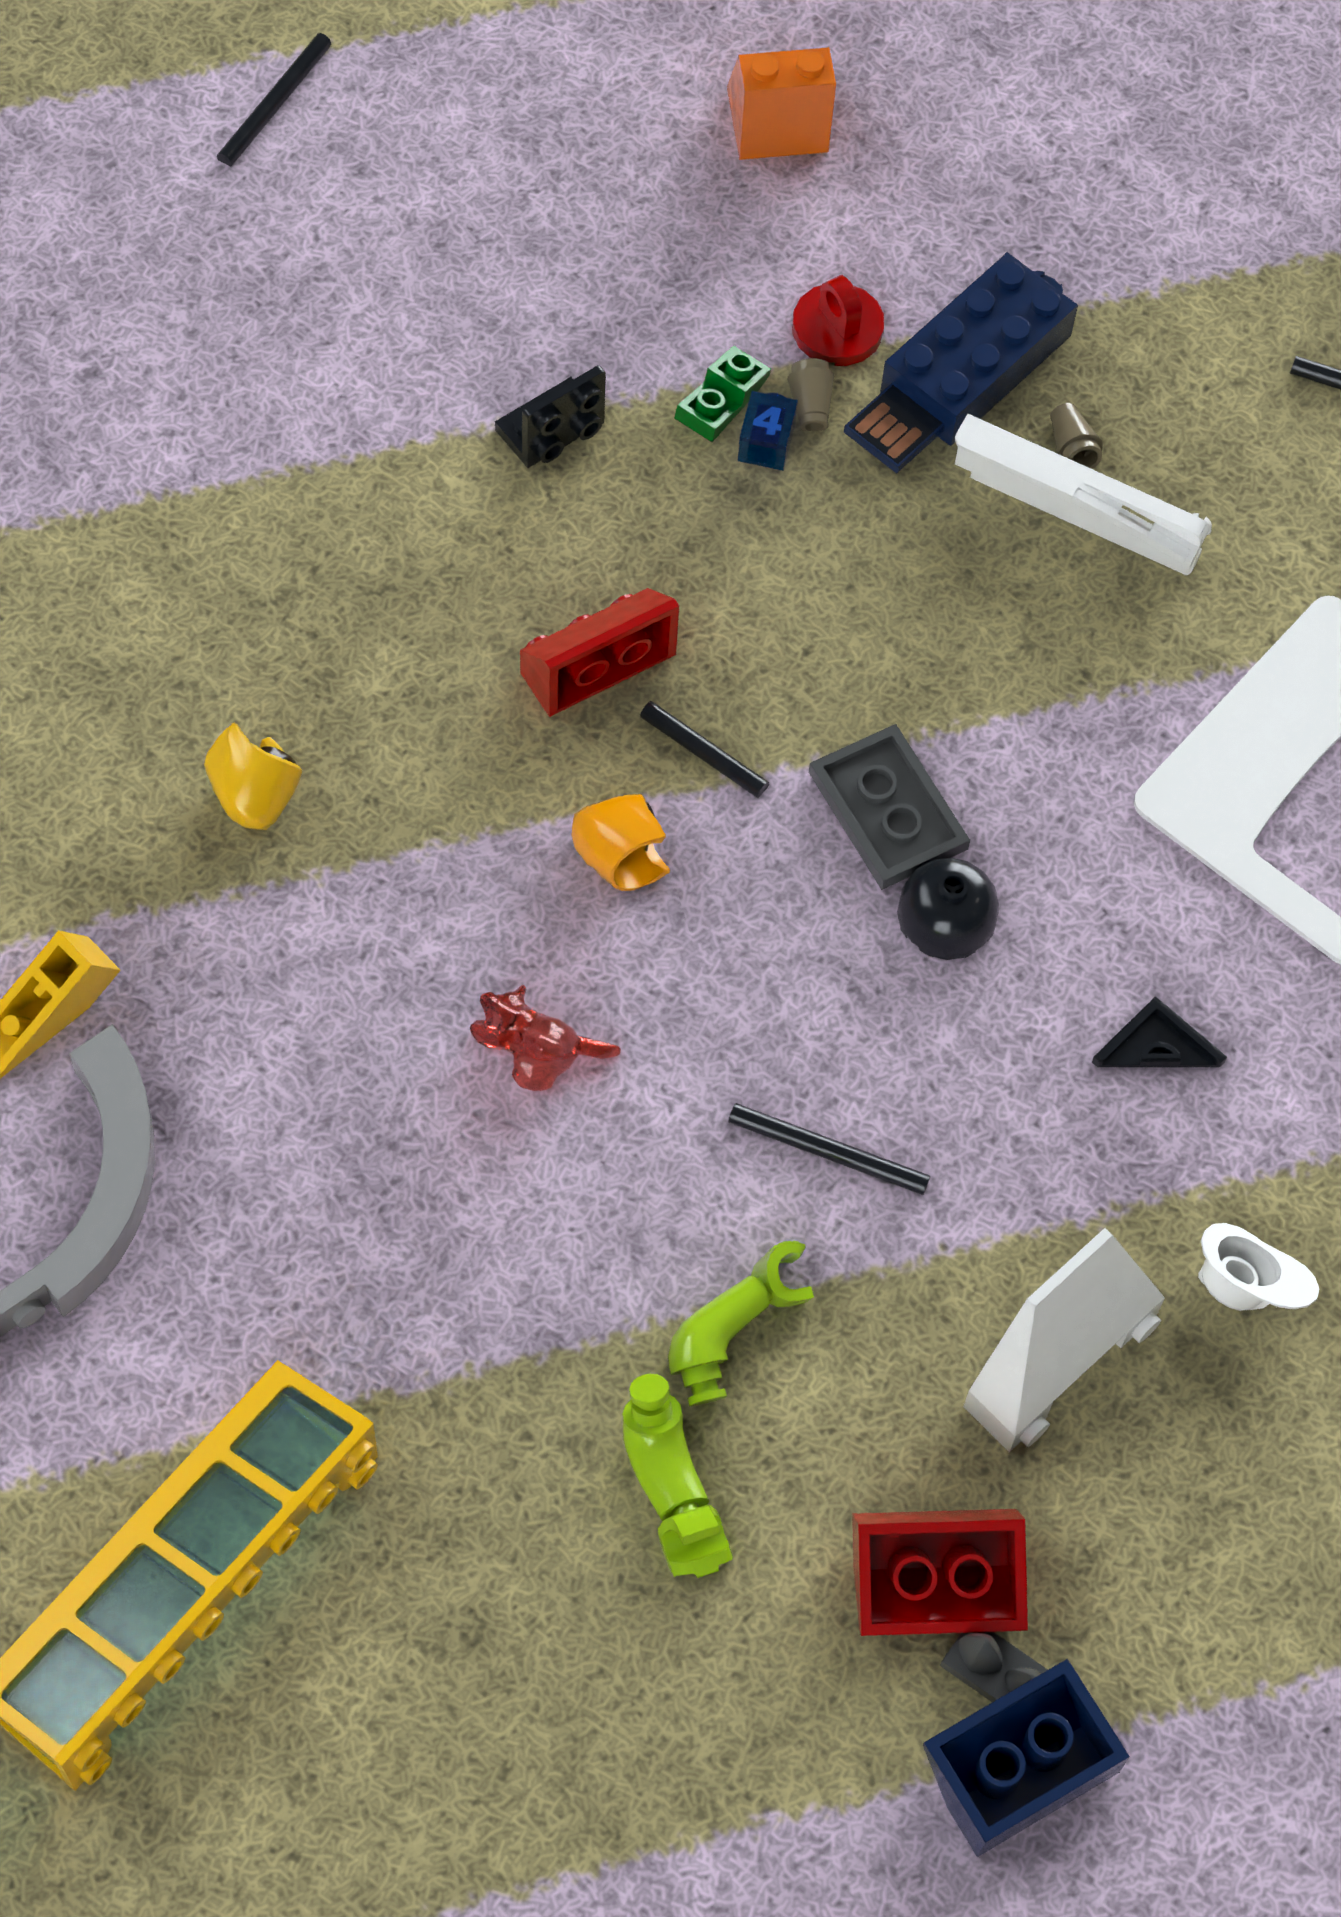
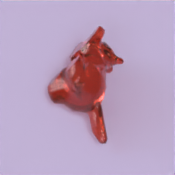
M521 985L513 992L508 991L504 994L483 993L480 996V1003L486 1018L485 1020H476L470 1026L471 1034L478 1043L487 1048L506 1050L514 1056L512 1077L520 1087L532 1091H544L552 1088L557 1076L569 1069L578 1055L605 1059L618 1056L621 1053V1048L618 1045L577 1035L576 1031L562 1020L549 1017L531 1009L524 1001L525 985Z

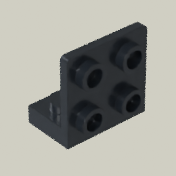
M597 365L575 379L572 376L496 420L495 431L527 468L540 461L543 463L553 461L561 454L565 446L578 438L581 440L590 439L604 424L606 372L600 365Z

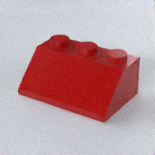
M649 588L634 595L625 594L617 598L609 607L593 615L585 614L579 616L568 627L550 636L541 635L531 640L525 648L520 650V673L548 716L551 717L675 656L679 604L675 598Z
M1017 1509L852 1513L853 1568L861 1636L1028 1631L1026 1522Z

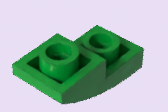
M733 345L707 368L704 382L677 405L674 419L713 442L760 390L770 376L771 368Z

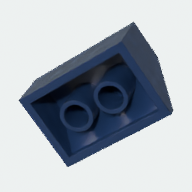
M1068 1658L923 1743L925 1753L945 1804L977 1857L1120 1773L1130 1757Z

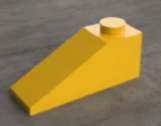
M58 930L0 1000V1079L88 1010L121 971L88 936Z

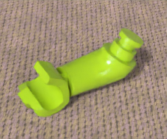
M783 1241L773 1246L754 1265L750 1276L698 1309L678 1328L671 1340L668 1364L670 1374H681L684 1388H691L693 1396L687 1398L689 1407L727 1397L725 1388L719 1389L717 1381L722 1379L719 1364L728 1360L726 1354L728 1344L747 1324L766 1310L769 1304L776 1307H791L806 1303L814 1298L811 1286L789 1289L784 1286L779 1276V1263L795 1262L806 1249L805 1244L799 1241Z
M658 1374L641 1375L631 1383L629 1388L631 1400L625 1405L622 1413L623 1441L636 1477L662 1520L657 1530L669 1569L674 1577L694 1573L697 1578L718 1572L719 1565L731 1561L733 1555L723 1530L721 1517L717 1509L708 1505L710 1501L689 1454L683 1430L681 1405L675 1397L670 1395L669 1384L664 1377Z

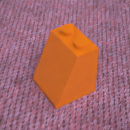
M829 47L738 55L727 85V92L739 160L829 152L836 91V79Z

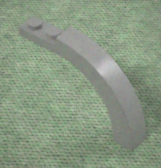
M113 1024L69 1053L75 1074L92 1096L101 1116L103 1154L96 1188L82 1217L67 1238L47 1258L0 1291V1337L15 1326L26 1328L34 1324L43 1316L46 1311L45 1306L50 1302L53 1303L63 1317L84 1302L106 1280L122 1259L136 1235L145 1213L152 1188L155 1165V1135L151 1111L138 1066L127 1044Z

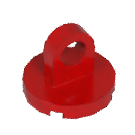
M839 275L822 283L820 286L813 287L800 297L793 310L792 334L798 347L810 358L835 363L834 366H849L863 362L876 352L884 334V313L878 301L866 290L854 286L845 276Z

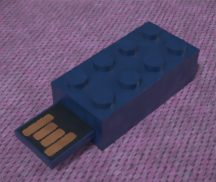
M1006 252L885 361L881 393L844 426V433L896 474L936 437L952 446L955 443L956 433L967 414L981 419L1071 336L1078 304L1063 294L1062 284H1059L1054 278L1045 275L1043 271H1032Z

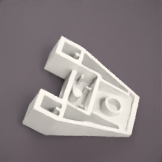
M1104 1228L1027 1298L969 1389L963 1407L1008 1452L1021 1441L1027 1447L1031 1446L1050 1426L1046 1418L1055 1399L1112 1346L1116 1344L1122 1348L1132 1338L1141 1343L1157 1328L1161 1322L1157 1314L1165 1297L1116 1238Z

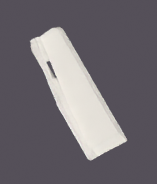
M967 414L956 433L955 442L958 449L955 465L971 471L970 478L1184 575H1189L1194 569L1202 551L1200 547L1205 537L1211 533L1212 523L1207 517L1202 520L1198 517L1199 513L1191 514L970 414ZM1124 505L1155 523L1153 525L1125 510L1122 506Z

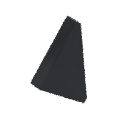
M1155 996L1093 1057L1092 1063L1096 1067H1221L1225 1063L1227 1056Z

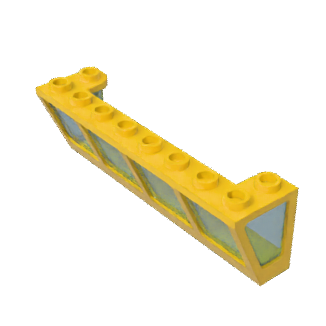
M277 1360L1 1656L0 1726L74 1791L84 1781L88 1785L95 1783L106 1772L112 1762V1757L108 1755L112 1747V1741L109 1737L111 1732L118 1725L122 1728L128 1726L140 1714L146 1704V1700L143 1697L158 1681L165 1684L179 1671L185 1661V1656L182 1654L197 1638L203 1641L218 1628L224 1618V1613L221 1611L236 1595L243 1598L256 1586L263 1574L260 1568L274 1553L281 1556L294 1544L301 1532L298 1526L312 1511L316 1514L321 1513L335 1498L338 1488L342 1492L351 1486L358 1490L373 1476L378 1467V1464L374 1461L378 1457L374 1423Z

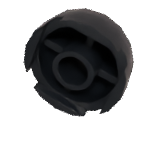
M955 858L938 859L917 868L902 888L897 915L901 931L906 938L908 936L911 942L919 947L918 950L928 956L951 960L966 958L972 955L990 940L996 927L999 902L995 886L984 871L968 861Z

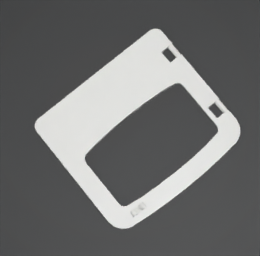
M1323 596L1310 605L1141 785L1134 797V807L1142 818L1330 959L1341 965V917L1262 859L1253 847L1255 840L1269 819L1291 791L1341 738V599L1335 596Z

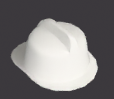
M1227 1223L1213 1224L1204 1231L1201 1245L1206 1259L1198 1278L1218 1302L1229 1308L1243 1311L1262 1309L1269 1304L1280 1308L1299 1309L1308 1307L1317 1300L1319 1286L1316 1278L1306 1266L1291 1256L1269 1246L1238 1226Z

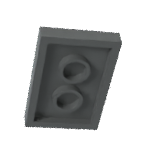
M897 724L810 763L808 773L881 890L909 878L917 868L932 860L952 858L968 850L970 844L969 837Z

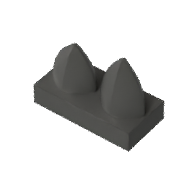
M995 1632L961 1633L940 1664L942 1668L991 1702L996 1701L1048 1670Z

